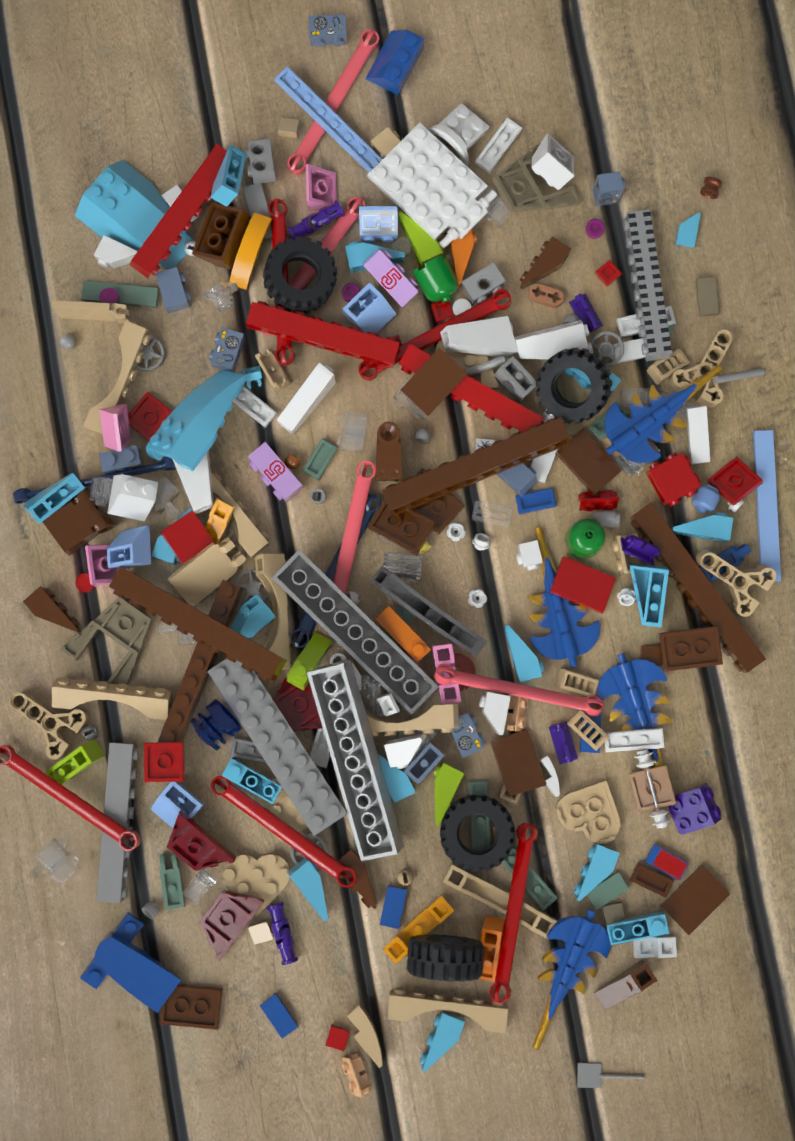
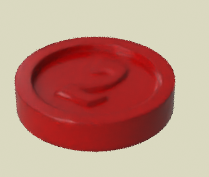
M88 573L80 574L76 579V587L81 592H90L95 587L90 584Z

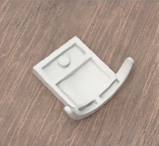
M461 103L438 125L431 126L428 130L433 135L446 140L455 149L460 160L468 166L467 150L488 131L490 126Z

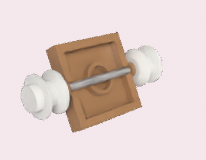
M648 749L637 751V755L634 758H638L639 763L636 766L643 768V770L628 774L637 810L641 812L654 809L649 815L655 820L652 826L657 828L667 827L668 822L671 821L666 819V814L669 811L662 809V807L677 804L668 766L649 767L655 763V760L650 759V755L653 752H649Z

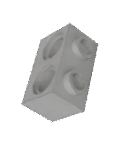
M270 139L248 141V149L245 150V153L247 154V161H250V165L247 166L249 177L253 178L254 184L276 181Z

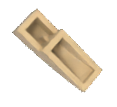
M359 1002L348 1011L347 1017L358 1029L354 1033V1038L380 1068L383 1066L379 1037L369 1014Z

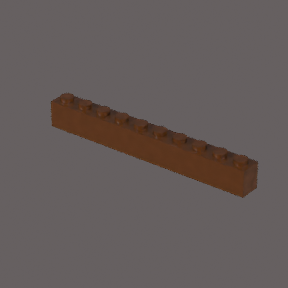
M561 417L557 419L551 418L545 424L532 426L528 431L515 433L506 440L495 441L489 447L478 448L474 453L461 455L450 463L444 462L438 468L433 470L427 469L416 477H407L401 483L390 484L382 492L392 516H395L571 444L570 436Z
M650 503L630 517V524L635 531L639 530L645 544L649 542L659 548L661 553L658 557L655 556V559L658 562H662L665 567H668V576L675 579L677 589L682 594L685 593L688 597V604L699 612V619L702 623L707 624L709 627L718 626L720 642L723 645L721 648L727 656L732 657L734 667L739 672L748 673L765 661L764 655L654 505Z
M121 566L109 585L110 588L114 589L113 594L120 598L128 597L130 599L129 603L138 608L142 605L146 608V613L154 617L156 614L161 616L160 621L169 626L172 623L178 626L176 630L185 635L189 632L194 635L193 640L201 644L204 642L210 644L209 649L218 654L220 651L224 652L226 659L234 663L236 660L243 663L242 668L249 672H252V670L259 673L258 677L267 682L269 679L276 681L287 662L286 659Z
M222 580L208 616L229 627L244 589ZM197 642L158 742H180L184 740L208 680L209 673L207 671L212 669L218 653L209 649L210 644Z

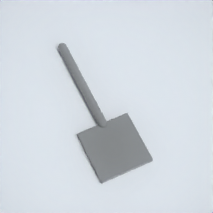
M601 1063L577 1064L578 1088H601V1078H645L644 1075L601 1074Z

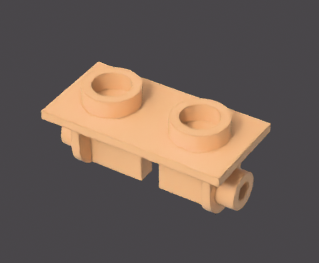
M508 695L511 696L508 709H514L513 713H507L506 730L521 732L526 725L524 713L528 706V699Z
M353 1053L350 1055L351 1059L342 1057V1068L349 1077L350 1091L353 1095L355 1094V1096L362 1098L363 1094L371 1092V1084L367 1073L359 1075V1072L365 1070L361 1056H358V1053Z

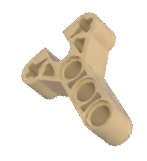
M726 329L717 332L699 365L687 370L675 371L669 380L671 388L678 391L702 377L701 369H706L709 372L715 366L720 365L732 342L733 336L731 332ZM718 337H724L726 343L719 342ZM710 353H715L717 360H713L710 357ZM678 377L682 378L681 383L677 382ZM714 377L702 387V391L696 401L706 405L708 408L716 407L724 397L722 390L714 382ZM711 395H714V396H715V397H714V399H715L714 401L711 400V398H712Z
M701 550L696 556V561L700 566L729 584L733 597L732 608L743 617L750 616L760 603L748 595L749 586L756 584L768 591L776 580V572L767 565H759L754 569L738 570L709 550ZM707 555H710V556H711L710 562L707 563V564H704V563H703L704 557L707 556ZM722 566H726V572L719 574V569ZM764 572L768 574L767 577L763 576ZM738 576H742L741 583L735 585V579ZM741 604H743V605H745L746 607L743 609V608H741L740 606H741Z
M17 692L10 697V705L13 709L43 729L47 743L46 754L51 759L63 758L73 745L62 737V728L67 726L75 733H82L83 728L90 720L89 713L83 709H75L70 713L56 714L27 693ZM20 696L24 698L22 706L17 704V699ZM35 707H38L40 709V715L38 717H35L33 715V709ZM76 715H81V719L83 720L77 721L78 718L76 717ZM51 718H54L56 721L54 728H50L48 725V721ZM59 746L58 751H59L60 753L54 754V753H55V749H53V748Z

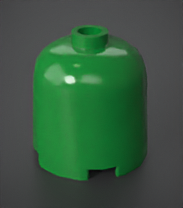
M446 255L442 258L438 256L424 263L425 268L421 270L416 268L413 271L417 282L429 301H442V303H446L453 299L451 295L457 291L458 281Z
M593 519L579 520L570 526L566 532V546L569 552L577 558L586 559L593 557L601 550L605 543V531L601 524Z

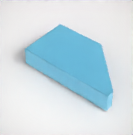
M701 213L695 214L679 225L675 245L695 247Z

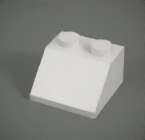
M547 134L532 157V170L537 175L545 178L548 185L554 186L559 190L575 176L574 156L552 136Z
M124 474L114 476L107 514L145 521L155 503L158 482Z
M485 692V695L480 697L479 707H482L481 712L496 734L503 735L511 696Z

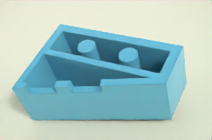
M629 563L641 624L662 627L669 574L668 567Z

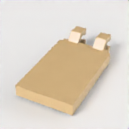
M52 300V309L63 319L118 321L120 325H124L125 320L130 322L127 316H131V311L127 310V305L114 303L110 305V303Z
M227 537L219 544L215 545L212 542L167 579L185 601L194 607L218 588L222 580L226 581L237 573V567L247 559L240 551L230 558L226 555L227 552L235 547L231 539Z

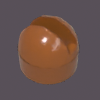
M288 453L284 462L287 468L296 469L301 460Z

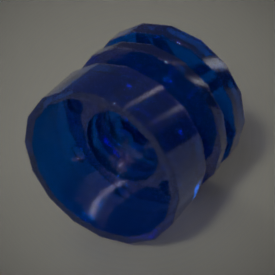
M214 699L206 706L209 713L208 717L200 712L198 717L202 722L196 718H193L190 722L197 735L207 745L218 751L221 746L217 739L221 743L226 744L227 741L223 734L227 733L229 736L234 737L242 730V727L225 706L217 699Z

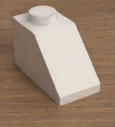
M103 236L94 256L98 261L97 263L102 267L108 268L109 266L115 269L129 264L138 251Z
M421 733L389 740L384 747L390 768L397 766V769H402L409 766L408 764L414 759L427 735Z

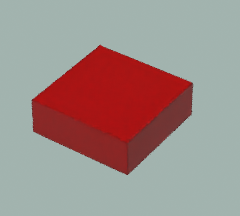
M611 260L595 272L606 287L622 275Z
M440 301L431 304L436 323L455 317L450 301L446 303Z
M331 1025L325 1046L345 1051L350 1030Z

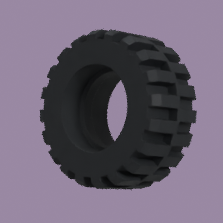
M295 236L294 240L289 237L284 240V243L279 242L276 244L275 249L270 251L263 271L264 288L268 289L267 294L269 298L273 297L274 303L277 306L281 304L287 311L293 309L298 312L310 313L311 309L317 310L328 301L336 285V275L338 272L337 267L334 266L336 262L334 257L329 256L330 251L327 247L325 249L321 247V242L317 241L314 243L310 237H307L306 240H303L301 236ZM292 261L308 263L316 271L317 283L314 287L306 290L293 288L285 281L282 275L284 266Z
M576 347L568 350L564 349L556 353L543 364L544 366L538 373L539 378L536 380V386H538L536 395L541 398L539 403L541 407H546L547 410L545 412L548 415L553 414L556 419L561 417L564 423L571 424L575 422L577 424L582 423L584 420L588 421L601 411L611 395L612 380L609 377L611 375L610 370L605 367V361L597 358L599 355L589 353L588 349L583 348L580 350ZM568 368H576L587 375L591 383V392L586 400L580 403H573L566 400L560 394L557 380L562 371Z
M476 794L463 797L449 807L442 819L440 827L441 844L445 854L455 865H459L467 871H488L493 867H498L501 862L506 860L513 849L515 840L514 822L508 810L494 798ZM470 815H485L495 825V841L484 851L476 852L467 849L459 838L460 825Z
M426 934L412 936L408 941L407 970L412 976L437 981L465 982L478 980L483 974L484 945L479 940L454 935Z

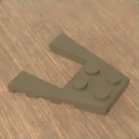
M541 143L534 146L528 153L522 155L516 162L498 173L492 180L509 212L578 206L582 202L574 186L544 197L542 196L527 168L532 165V157Z
M119 597L101 615L91 621L87 627L61 647V650L75 660H78L98 630H101L129 650L107 682L109 684L122 683L128 685L152 618L124 598Z

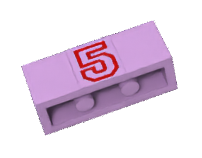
M378 248L362 264L399 305L403 307L419 292L416 289L418 284L411 277L407 279L403 275L405 270L398 263L394 265L390 261L392 256L385 249L381 251Z
M266 442L248 456L250 467L255 472L257 470L260 471L263 475L261 477L262 481L267 486L271 484L275 489L273 493L279 501L283 499L287 502L303 489L302 484Z

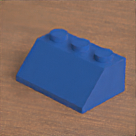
M408 30L391 31L367 74L366 80L399 95L424 49V38Z

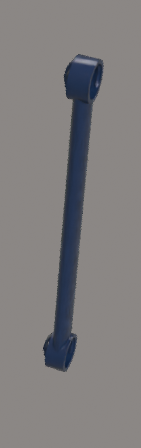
M165 457L162 462L79 481L84 487L113 481V477L116 475L137 476L160 470H176L172 458ZM20 488L13 493L14 503H26L46 488L33 491L27 488Z
M372 493L368 494V497L371 498L365 508L358 543L374 512L380 507L378 496ZM374 499H377V507L369 510ZM341 545L338 548L328 570L325 573V575L332 582L335 576ZM306 612L297 629L290 636L291 643L296 648H304L308 644L310 635L317 624ZM299 631H301L300 634H299V636H298V638H297V640H296V642H295V644H294V642H293V641H294V639H293V638H294V635H295L296 633H298ZM306 633L307 642L302 646H298L303 635Z

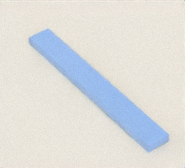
M288 66L274 78V81L368 173L383 160Z
M773 430L753 431L755 473L763 479V483L756 488L760 565H767L776 572L775 582H781ZM764 572L763 576L767 577L768 574Z

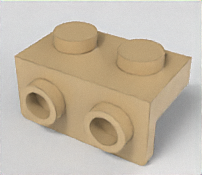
M617 535L614 537V541H612L613 551L617 552L618 556L616 568L617 571L621 572V575L631 573L629 563L644 564L640 559L627 555L622 551L620 538H626L627 535Z

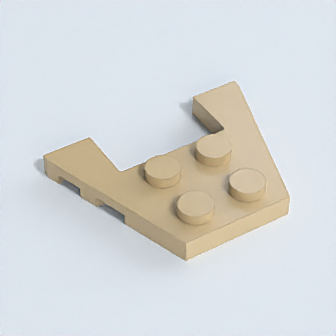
M442 340L437 343L435 352L440 347L463 370L488 362L486 355L447 351ZM492 368L480 372L482 384L491 389H498V383Z

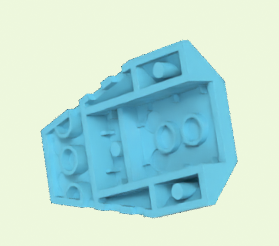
M121 160L107 166L85 191L76 210L75 217L101 238L103 236L109 237L138 251L170 207L148 179L127 162ZM183 230L180 234L182 237L181 241L177 246L172 245L170 248L172 253L166 261L162 259L159 266L171 269L177 267L187 255L184 251V245L188 241H194L188 231Z
M221 370L198 386L173 410L167 419L162 422L156 434L150 438V442L146 446L147 456L159 461L163 456L172 458L182 468L194 471L218 437L216 432L219 427H223L225 423L223 418L227 411H231L233 407L231 402L233 398L238 397L247 376Z

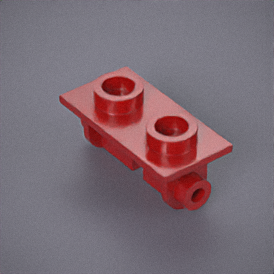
M613 490L599 491V497H596V494L593 495L591 492H582V494H578L580 502L579 511L616 509L619 496L617 497V492H613Z

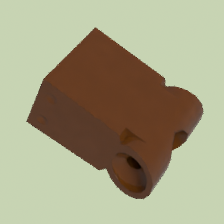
M384 422L377 431L376 481H403L400 429L393 422Z
M89 488L83 489L74 501H71L43 521L57 543L69 556L98 536V534L107 532L116 526L107 513L98 510L97 499Z

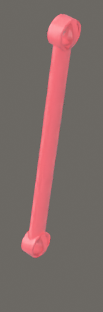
M367 29L361 34V42L325 101L335 113L370 53L379 45V35L375 30ZM374 36L377 39L376 42L368 45L371 37ZM315 120L295 154L291 155L288 159V168L292 174L300 175L304 173L308 159L325 132ZM299 160H302L304 162L303 167L295 170Z
M353 197L348 201L347 208L344 211L345 215L339 217L321 241V247L323 249L327 247L330 254L356 219L359 218V212L354 213L360 203L365 206L362 198ZM305 262L289 285L293 288L304 290L316 274V271Z
M370 461L360 462L356 467L357 478L333 583L345 595L371 480L376 473V467ZM363 463H365V464H364V468H363V472H362V475H361V473H360V467H361V465H362ZM370 465L373 473L370 477L366 478L367 468Z
M447 664L439 665L434 674L435 680L441 685L456 683L580 709L590 716H598L604 708L602 699L595 695L584 698L456 671ZM439 672H446L450 678L443 677ZM589 703L595 704L598 709L592 708Z

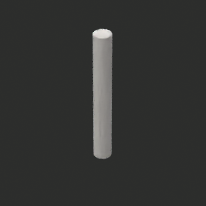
M501 356L464 371L467 373V376H472L502 365L507 361L505 356Z
M758 368L714 377V382L718 384L762 376L765 374V370Z

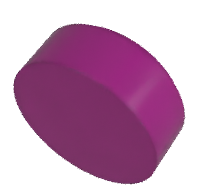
M599 219L590 220L585 228L587 236L592 239L600 238L605 230L604 223Z
M354 283L344 285L342 288L343 299L349 303L360 292V288Z
M105 288L101 291L99 295L101 303H110V305L119 303V295L115 289Z

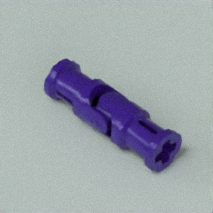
M336 200L333 205L325 209L321 208L318 214L313 213L303 218L299 224L293 227L289 226L288 229L293 239H295V236L310 235L321 229L322 224L328 225L331 223V220L340 215L343 217L345 214ZM309 218L311 219L312 224L315 226V229L310 228L308 224Z
M280 902L269 905L266 908L271 915V927L277 949H280L281 964L287 965L298 961V957L295 956L293 949L294 941L291 936L289 922L284 915L282 907L284 904Z

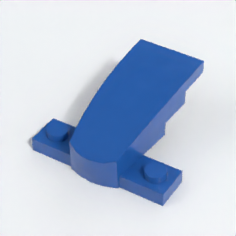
M127 912L116 929L100 941L93 960L84 970L80 979L97 989L108 974L131 995L158 1013L180 983L181 978L166 969L164 964L150 957L146 951L131 944L143 927L144 922Z

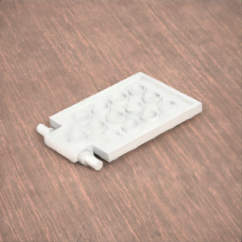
M421 123L367 175L380 190L434 240L449 228L448 235L440 242L443 248L458 237L462 239L488 213L486 209L489 207V203L497 196V193L491 190L484 198L476 201L487 189L488 185Z

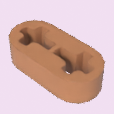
M534 284L529 290L530 300L541 305L558 308L564 301L563 293L549 286ZM536 289H539V290H540V294H543V295H539L538 297H535V293H534V292L536 291ZM558 295L559 300H557L556 303L552 302L553 299L550 297Z

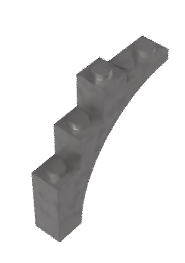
M381 566L370 582L394 602L408 610L421 622L433 628L443 638L459 646L474 657H477L487 643L483 637L439 609L386 568Z

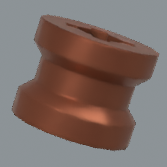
M705 177L704 187L701 188L700 194L708 199H716L719 194L718 189L721 188L723 183L715 177Z

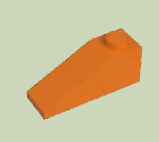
M472 229L462 239L458 237L450 242L453 269L458 281V288L461 287L474 243H477L476 232H472Z
M389 606L374 618L414 662L418 663L431 650Z
M486 916L481 933V942L484 945L483 974L480 977L482 980L495 982L505 919Z

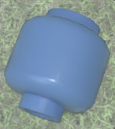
M705 484L696 490L698 493L692 498V504L696 507L695 510L702 514L713 512L721 498L718 489Z

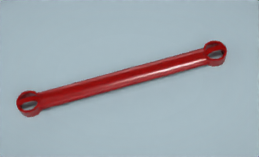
M273 199L268 205V212L272 218V249H275V245L279 242L284 243V240L287 238L286 215L288 207L281 199ZM278 204H283L284 206L281 214L278 211ZM287 263L283 268L282 275L289 284ZM277 336L275 359L283 366L293 363L295 353L292 350V340ZM285 349L291 352V357L288 361L285 359ZM280 352H281L282 362H281L280 359H279V354H280Z
M499 289L494 292L491 298L400 345L395 364L400 362L409 344L423 350L442 340L440 332L446 326L478 321L497 310L507 309L511 305L510 293L505 289ZM504 297H508V298H509V300H508V302H507L506 304H504V305H499V304H497V302H498L499 300H501L502 298H504ZM363 361L360 363L358 371L362 379L371 381L376 378L378 373L389 367ZM375 368V371L372 375H363V373L368 369Z
M0 746V753L9 757L7 762L2 761L0 758V765H7L115 839L123 850L131 851L139 846L141 839L136 831L127 830L20 757L12 746ZM124 838L131 840L135 845L128 847L124 842Z
M217 776L212 780L211 790L214 794L223 796L337 880L340 886L351 887L356 883L357 873L353 868L344 866L234 786L229 779ZM218 779H224L227 782L228 787L222 782H220ZM215 783L226 791L223 793L217 792ZM343 870L351 871L353 873L354 879L350 875L345 873ZM340 875L352 883L350 885L343 884L340 880Z
M522 823L516 830L518 845L495 982L489 990L490 998L496 1003H505L511 997L509 983L532 844L538 836L537 828L530 823ZM530 826L532 836L526 840V829ZM501 986H503L506 991V995L503 998V1000H499V991Z

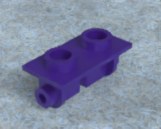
M581 293L575 296V299L569 302L575 315L583 322V325L587 324L589 333L603 327L586 293L583 295Z
M633 534L627 535L626 538H620L624 553L632 555L644 563L655 565L653 558L655 556L658 557L661 553L657 546L649 542L642 546L645 543L644 540Z
M567 722L550 726L549 731L559 764L577 760L578 756Z

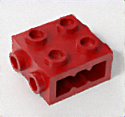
M683 453L669 455L665 458L667 461L662 464L658 461L650 465V470L645 473L663 506L669 504L672 507L681 502L679 498L685 495L689 498L698 493L696 489L701 487L699 484L701 480L698 474L693 473L690 467L691 462Z

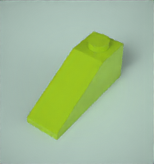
M402 211L398 212V220L421 267H425L424 263L438 256L442 258L444 248L440 245L441 241L437 242V240H434Z
M315 632L289 671L287 682L305 690L309 683L307 672L319 666L332 640Z
M94 739L81 745L47 770L45 774L62 785L103 758L105 754Z
M442 763L441 766L437 765L433 773L436 776L434 779L435 825L438 827L464 775L463 772L445 763Z

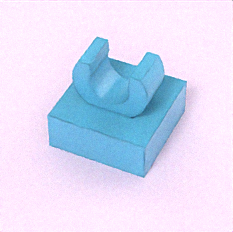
M260 366L242 370V374L247 376L245 382H247L249 389H251V381L253 380L258 382V386H261L262 372Z

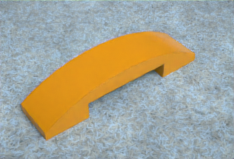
M254 212L241 241L229 284L244 290L248 289L256 259L264 237L267 236L272 218Z
M218 498L211 509L210 517L205 526L215 545L221 542L234 510V506Z
M440 896L384 946V952L397 964L408 954V941L412 936L428 934L453 913L454 909Z

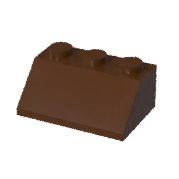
M212 202L192 254L217 267L232 270L251 217L244 209L232 206L226 207Z

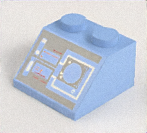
M359 206L360 241L365 243H374L375 241L393 243L398 241L397 206Z

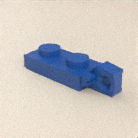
M745 544L738 548L734 545L717 554V556L733 567H737L744 561L743 556L751 552V550ZM711 559L704 562V564L709 563ZM698 566L709 582L718 578L702 566ZM722 566L719 569V574L726 572V566Z

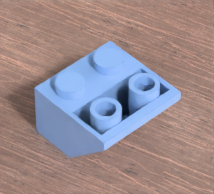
M370 282L343 308V315L363 333L374 332L377 334L396 316L395 311L384 296Z
M149 526L124 530L118 534L107 548L108 568L119 569L121 566L129 569L151 564Z
M170 782L150 810L173 828L180 810L193 819L205 803L182 783Z

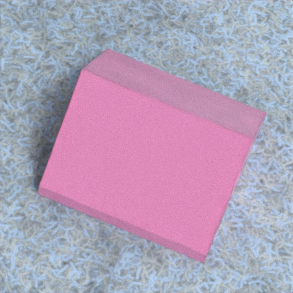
M310 164L306 165L308 211L325 209L333 205L334 201L337 200L335 172Z
M127 404L99 409L104 447L115 451H122L131 441Z
M110 545L85 546L90 584L95 587L110 585L118 571V568H108L107 548Z

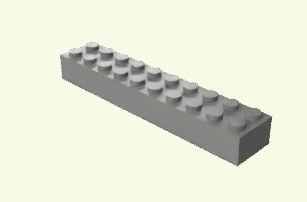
M300 550L271 577L388 693H391L393 698L409 714L412 715L439 687Z
M225 659L207 672L312 834L316 836L346 816V810L255 671L249 672L242 668L243 663L237 660L234 663Z
M348 659L316 667L307 672L360 859L361 861L398 854L404 845L351 660Z

